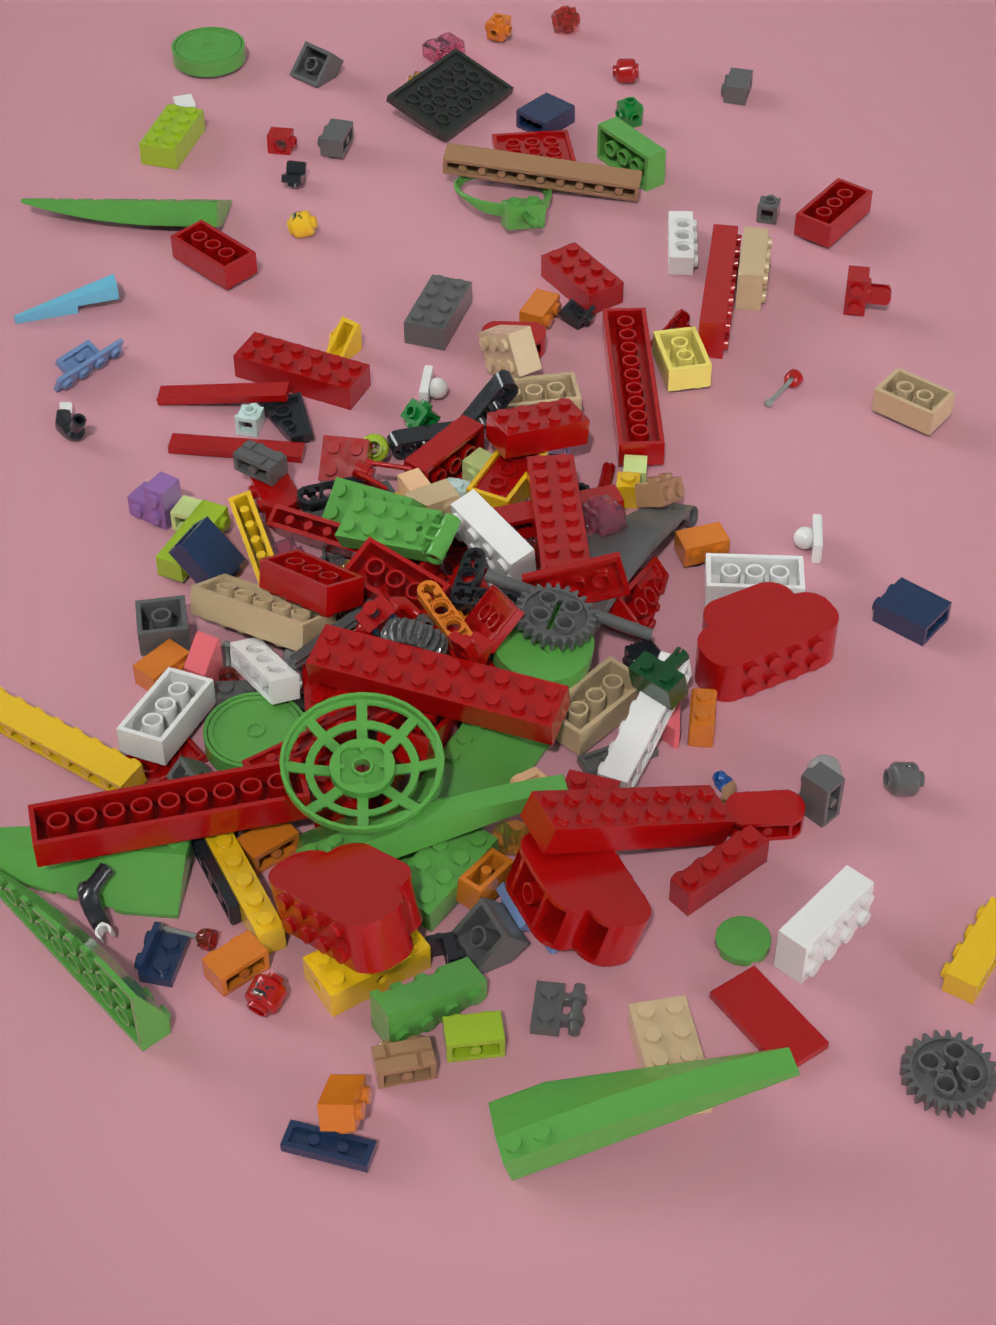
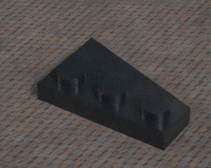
M301 392L289 394L286 402H258L260 407H264L265 416L288 441L306 442L314 439Z

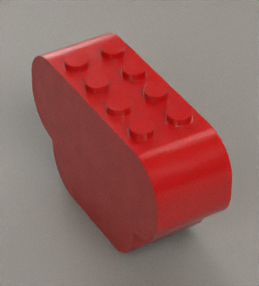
M775 582L759 583L711 601L704 608L702 631L697 638L695 683L702 689H715L717 691V701L733 702L827 665L834 656L839 623L837 609L822 595L812 592L794 594L788 587Z
M529 832L521 840L511 870L505 881L508 895L531 933L540 943L555 950H574L583 960L597 966L608 967L628 962L632 958L651 917L652 911L648 900L615 851L544 855Z
M349 843L338 846L329 852L308 850L296 853L275 865L269 872V883L284 930L289 935L299 938L305 944L318 949L322 954L335 959L339 964H344L359 973L372 974L392 968L411 954L414 943L410 934L421 925L422 914L417 906L413 890L411 869L406 863L368 844Z

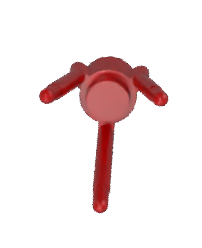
M683 309L676 311L662 330L691 327L688 324L690 322V315Z
M367 458L365 462L358 460L353 469L352 477L368 486L387 490L388 487L374 479L376 469L373 466L407 471L413 470V467L374 461Z

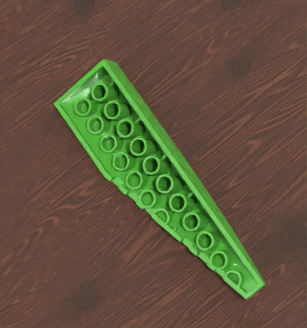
M463 722L443 748L445 758L444 774L440 788L433 799L509 784L513 776L536 766L550 745ZM436 769L428 770L424 773L408 798L415 802H421L426 798L432 788ZM418 851L397 859L407 864Z

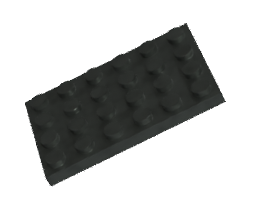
M455 48L387 96L386 102L446 142L512 94L514 87Z

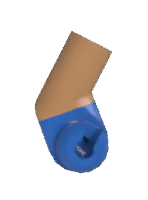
M717 771L713 774L712 779L716 788L722 793L720 800L725 805L728 797L737 791V785L724 771Z

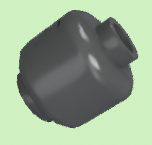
M893 762L889 768L884 770L883 774L884 787L893 796H914L918 793L920 787L924 786L925 782L924 772L920 771L918 765L914 762Z

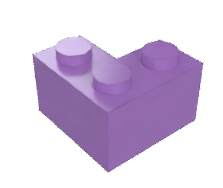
M161 471L149 482L144 481L127 496L130 514L154 526L168 530L172 526L170 511L181 498L180 482L178 478Z

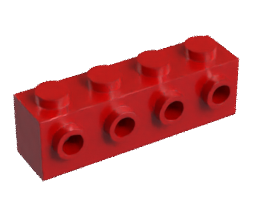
M752 825L747 826L742 831H736L730 839L722 844H717L711 852L703 857H698L690 866L683 871H677L671 877L669 901L685 915H691L766 863L770 840Z

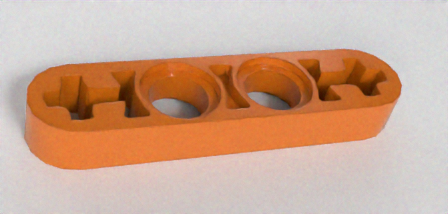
M426 580L418 585L417 594L419 602L440 632L446 636L447 640V636L451 633L447 630V627L452 624H457L461 627L457 632L462 635L467 634L471 636L473 634L435 581ZM425 591H428L429 593H433V598H434L433 601H432L431 596H430L428 593H425ZM437 607H446L448 609L444 614L434 612Z

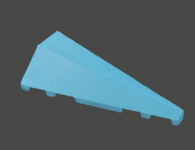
M111 274L14 315L15 323L19 324L79 313L78 306L119 299L115 276Z

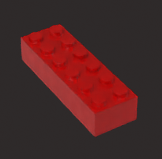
M254 332L233 355L235 377L256 383L289 382L290 393L301 392L303 397L352 410L371 386L369 364L262 333Z

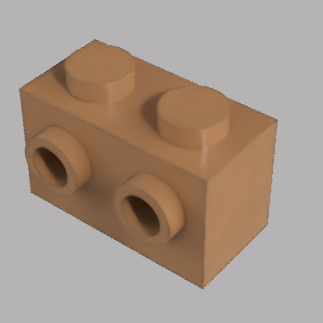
M672 473L658 474L659 476L648 477L646 481L635 484L637 508L663 507L683 500L685 488L682 483V476H673Z

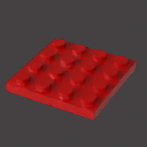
M568 130L492 134V145L495 150L576 161Z

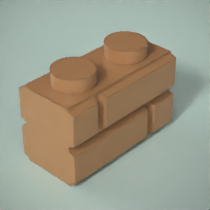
M413 1035L403 1041L392 1042L387 1040L380 1042L376 1046H371L372 1063L378 1089L437 1078L436 1060L430 1036L421 1037Z

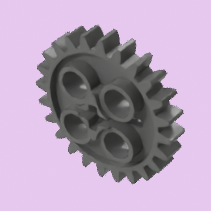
M547 583L546 588H543L540 584H537L536 590L528 587L527 593L522 591L520 598L516 600V605L525 613L518 622L517 630H524L523 637L531 636V643L539 641L541 648L548 644L550 650L558 646L563 651L564 646L567 645L573 650L575 644L581 647L583 641L588 642L590 635H593L597 618H595L596 610H591L592 603H585L586 596L578 597V590L573 593L569 592L570 586L561 589L560 584L557 583L555 588H552ZM562 603L560 611L556 615L552 629L548 630L550 622L553 620V617L555 615V611L558 604Z
M934 1030L933 1038L923 1033L922 1041L915 1038L913 1045H908L905 1054L902 1056L900 1075L903 1077L901 1084L908 1086L907 1095L916 1094L915 1104L922 1101L925 1102V1111L934 1107L936 1108L937 1116L944 1110L949 1118H952L954 1111H957L961 1118H964L966 1110L975 1115L977 1107L984 1110L987 1101L991 1102L996 1092V1062L990 1061L991 1052L982 1053V1043L976 1046L972 1045L973 1037H969L966 1041L962 1040V1032H959L956 1037H952L949 1030H946L945 1036H941L937 1030Z

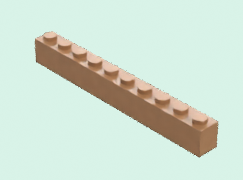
M448 142L443 157V174L633 202L638 201L642 171Z

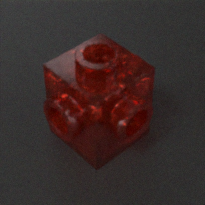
M562 6L551 15L554 33H572L580 23V15L576 12V7Z

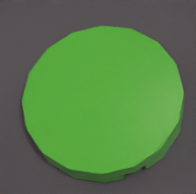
M736 916L723 921L717 928L715 947L720 952L719 955L729 963L739 966H751V963L757 961L759 963L767 957L770 952L772 938L769 929L762 922L753 917Z

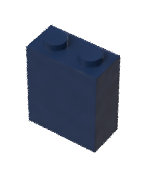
M547 92L516 110V127L526 132L563 130L575 122V105Z
M208 516L194 523L168 552L196 584L224 573L235 576L241 570L240 565L245 560L243 555Z
M901 577L895 584L889 585L886 593L875 599L872 605V610H874L872 621L923 647L949 620L952 602Z

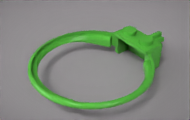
M459 176L454 181V190L461 198L484 213L501 217V224L507 230L544 228L546 210L550 206L552 199L551 189L538 188L544 194L543 200L538 196H528V198L510 197L509 199L502 200V203H494L474 198L460 190V187L465 182L477 178Z

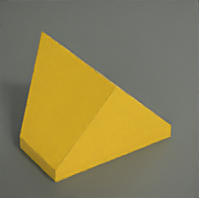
M342 316L338 325L329 334L326 352L350 359L362 350L361 325Z

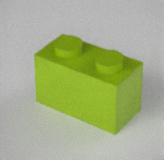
M501 1010L463 1015L454 1014L442 1017L447 1063L505 1056V1035Z

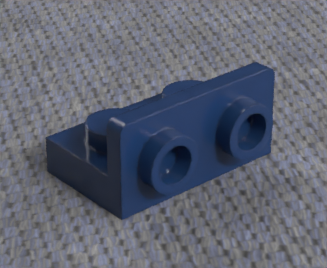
M155 921L151 931H147L145 934L142 952L138 953L135 958L134 967L138 970L140 982L172 988L190 945L189 936L162 932L161 922Z

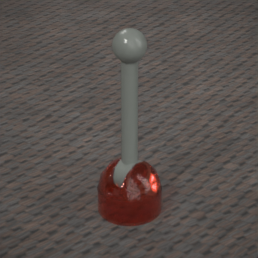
M224 641L222 648L225 650L226 667L221 668L218 675L219 681L239 680L237 669L230 664V641Z
M161 922L162 931L196 939L197 946L202 950L210 952L215 950L218 944L219 933L215 929L203 928L197 933H192L165 926Z

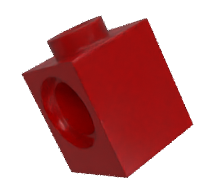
M271 126L267 134L268 153L291 155L293 148L297 146L294 128Z

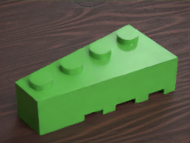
M466 957L438 967L432 975H427L424 972L415 975L414 980L410 983L403 985L401 981L390 984V990L382 993L379 989L370 991L372 1028L382 1041L388 1040L392 1042L403 1041L410 1036L429 1032L436 1025L443 1022L442 1017L459 1014L466 1008L481 1003L487 997V979L473 962Z

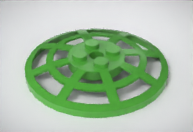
M357 692L326 699L308 709L293 723L281 747L280 772L285 791L292 803L315 823L344 833L369 834L396 828L419 815L432 802L440 788L444 774L445 758L438 732L430 720L418 709L392 696L379 693ZM356 706L357 721L342 723L327 731L316 721L322 715L333 710ZM367 706L390 709L404 715L408 719L397 730L387 724L367 720ZM416 726L423 730L429 739L435 753V759L419 762L416 749L407 738ZM307 727L317 737V740L310 748L305 764L291 762L289 758L293 745ZM357 730V739L347 741L342 745L333 739L344 732ZM367 730L382 732L391 736V738L385 744H382L376 740L368 739ZM401 744L408 753L411 763L395 765L391 752ZM323 746H326L333 753L330 765H314L317 754ZM359 765H367L370 769L366 772H358L355 768ZM436 769L432 788L426 798L420 804L408 798L417 785L419 772ZM289 772L305 774L309 789L317 800L304 806L293 791ZM411 774L409 783L402 793L390 786L395 775ZM314 776H329L335 787L324 795L318 788ZM343 794L356 798L357 810L335 804L334 801ZM383 794L392 800V802L382 807L368 810V798ZM399 805L410 811L393 821L379 825H369V817L385 814ZM327 807L339 814L357 817V826L332 822L315 813Z

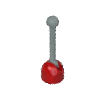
M790 369L784 376V385L770 399L765 400V406L771 407L773 401L788 387H798L803 382L802 374L796 369Z

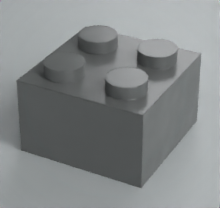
M185 595L135 601L137 635L141 656H146L169 638L186 650H190Z

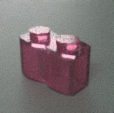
M451 32L443 33L437 39H429L423 43V57L434 64L455 48L465 53L464 41Z

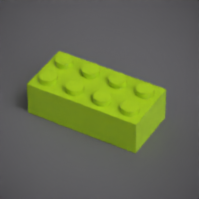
M167 104L139 143L141 164L178 169L205 131L203 109Z

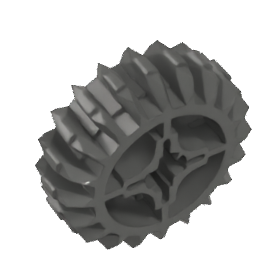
M396 617L389 619L384 627H382L380 638L447 654L449 641L446 639V636L440 633L439 629H434L432 625H427L423 621L419 622L403 617V619Z

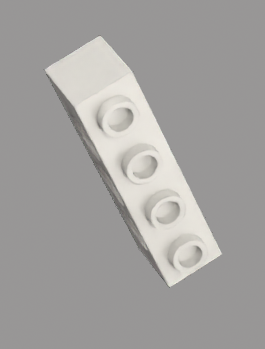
M669 211L668 275H693L694 267H698L697 220L693 219V211Z
M256 637L230 642L231 666L271 705L300 699V688H302L301 676L290 668L262 640L256 639Z

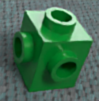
M626 97L617 101L615 116L633 128L642 126L643 105L635 97Z
M414 398L410 400L400 415L406 421L405 426L408 428L436 424L441 418L432 410L433 405L424 399L420 402Z

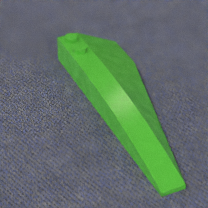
M73 198L21 199V203L61 214L98 221L151 226H184L185 229L201 219L215 228L223 226L232 205V200H94V198L74 200Z
M561 774L433 799L419 815L409 822L379 833H344L319 826L300 834L296 852L308 850L329 852L344 844L365 843L397 859L520 814L531 791L568 790L564 775ZM398 806L385 814L369 817V825H379L393 821L410 811L402 806ZM347 816L333 822L357 826V817Z
M30 826L0 827V871L23 886L53 895L58 892L67 895V899L78 901L76 889L79 882L86 881L102 862L115 873L100 891L103 907L113 908L116 913L123 915L179 918L194 859L192 840L37 868Z
M0 871V900L142 1051H145L171 1033L169 1022L171 1015L164 1005L159 1006L154 1001V997L148 988H142L95 940L63 913Z
M787 1047L547 1081L488 1102L502 1162L513 1181L799 1076L800 1073L790 1048Z

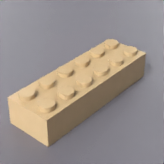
M225 573L191 586V614L201 617L202 620L219 623L222 627L236 629L239 633L250 634L258 640L275 643L277 647L289 648L294 650V652L319 635L325 624L332 625L336 622V613L332 617H322L313 610L304 609L297 603L288 602L281 596L270 594L269 591L260 588L257 584Z

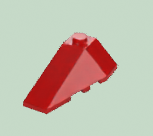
M657 556L652 557L635 572L628 582L631 594L617 597L608 613L652 629L656 624L654 616L661 606L658 603L659 598L665 592L669 577Z

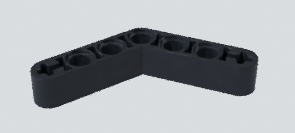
M500 370L495 373L461 415H465L483 424L485 433L487 413L497 411L498 409H505L518 393V386L512 374L508 370ZM453 421L392 431L387 436V441L393 456L398 460L406 459Z

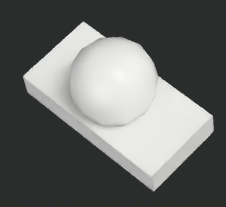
M425 365L419 390V401L421 402L424 399L430 403L431 397L434 399L443 398L447 394L448 385L442 378H433V366Z
M813 514L811 528L807 526L800 527L793 536L794 543L798 548L803 550L811 548V563H820L822 559L823 524L821 514Z

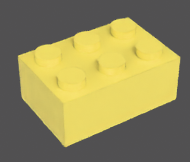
M696 326L653 331L652 353L667 391H679L711 385L712 364Z

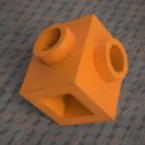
M495 12L485 23L487 39L495 42H504L512 32L511 16Z

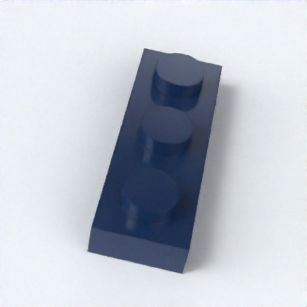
M290 1119L280 1143V1148L282 1152L368 1173L377 1149V1141L347 1133L340 1134L337 1132L320 1131L319 1126Z

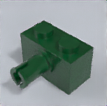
M676 647L673 653L665 661H662L649 652L644 651L628 667L632 686L672 711L688 694L686 677L678 669L689 659V654L684 649L681 650V647Z

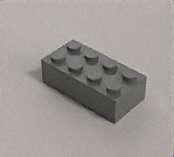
M432 274L404 321L405 343L445 351L472 304V282Z

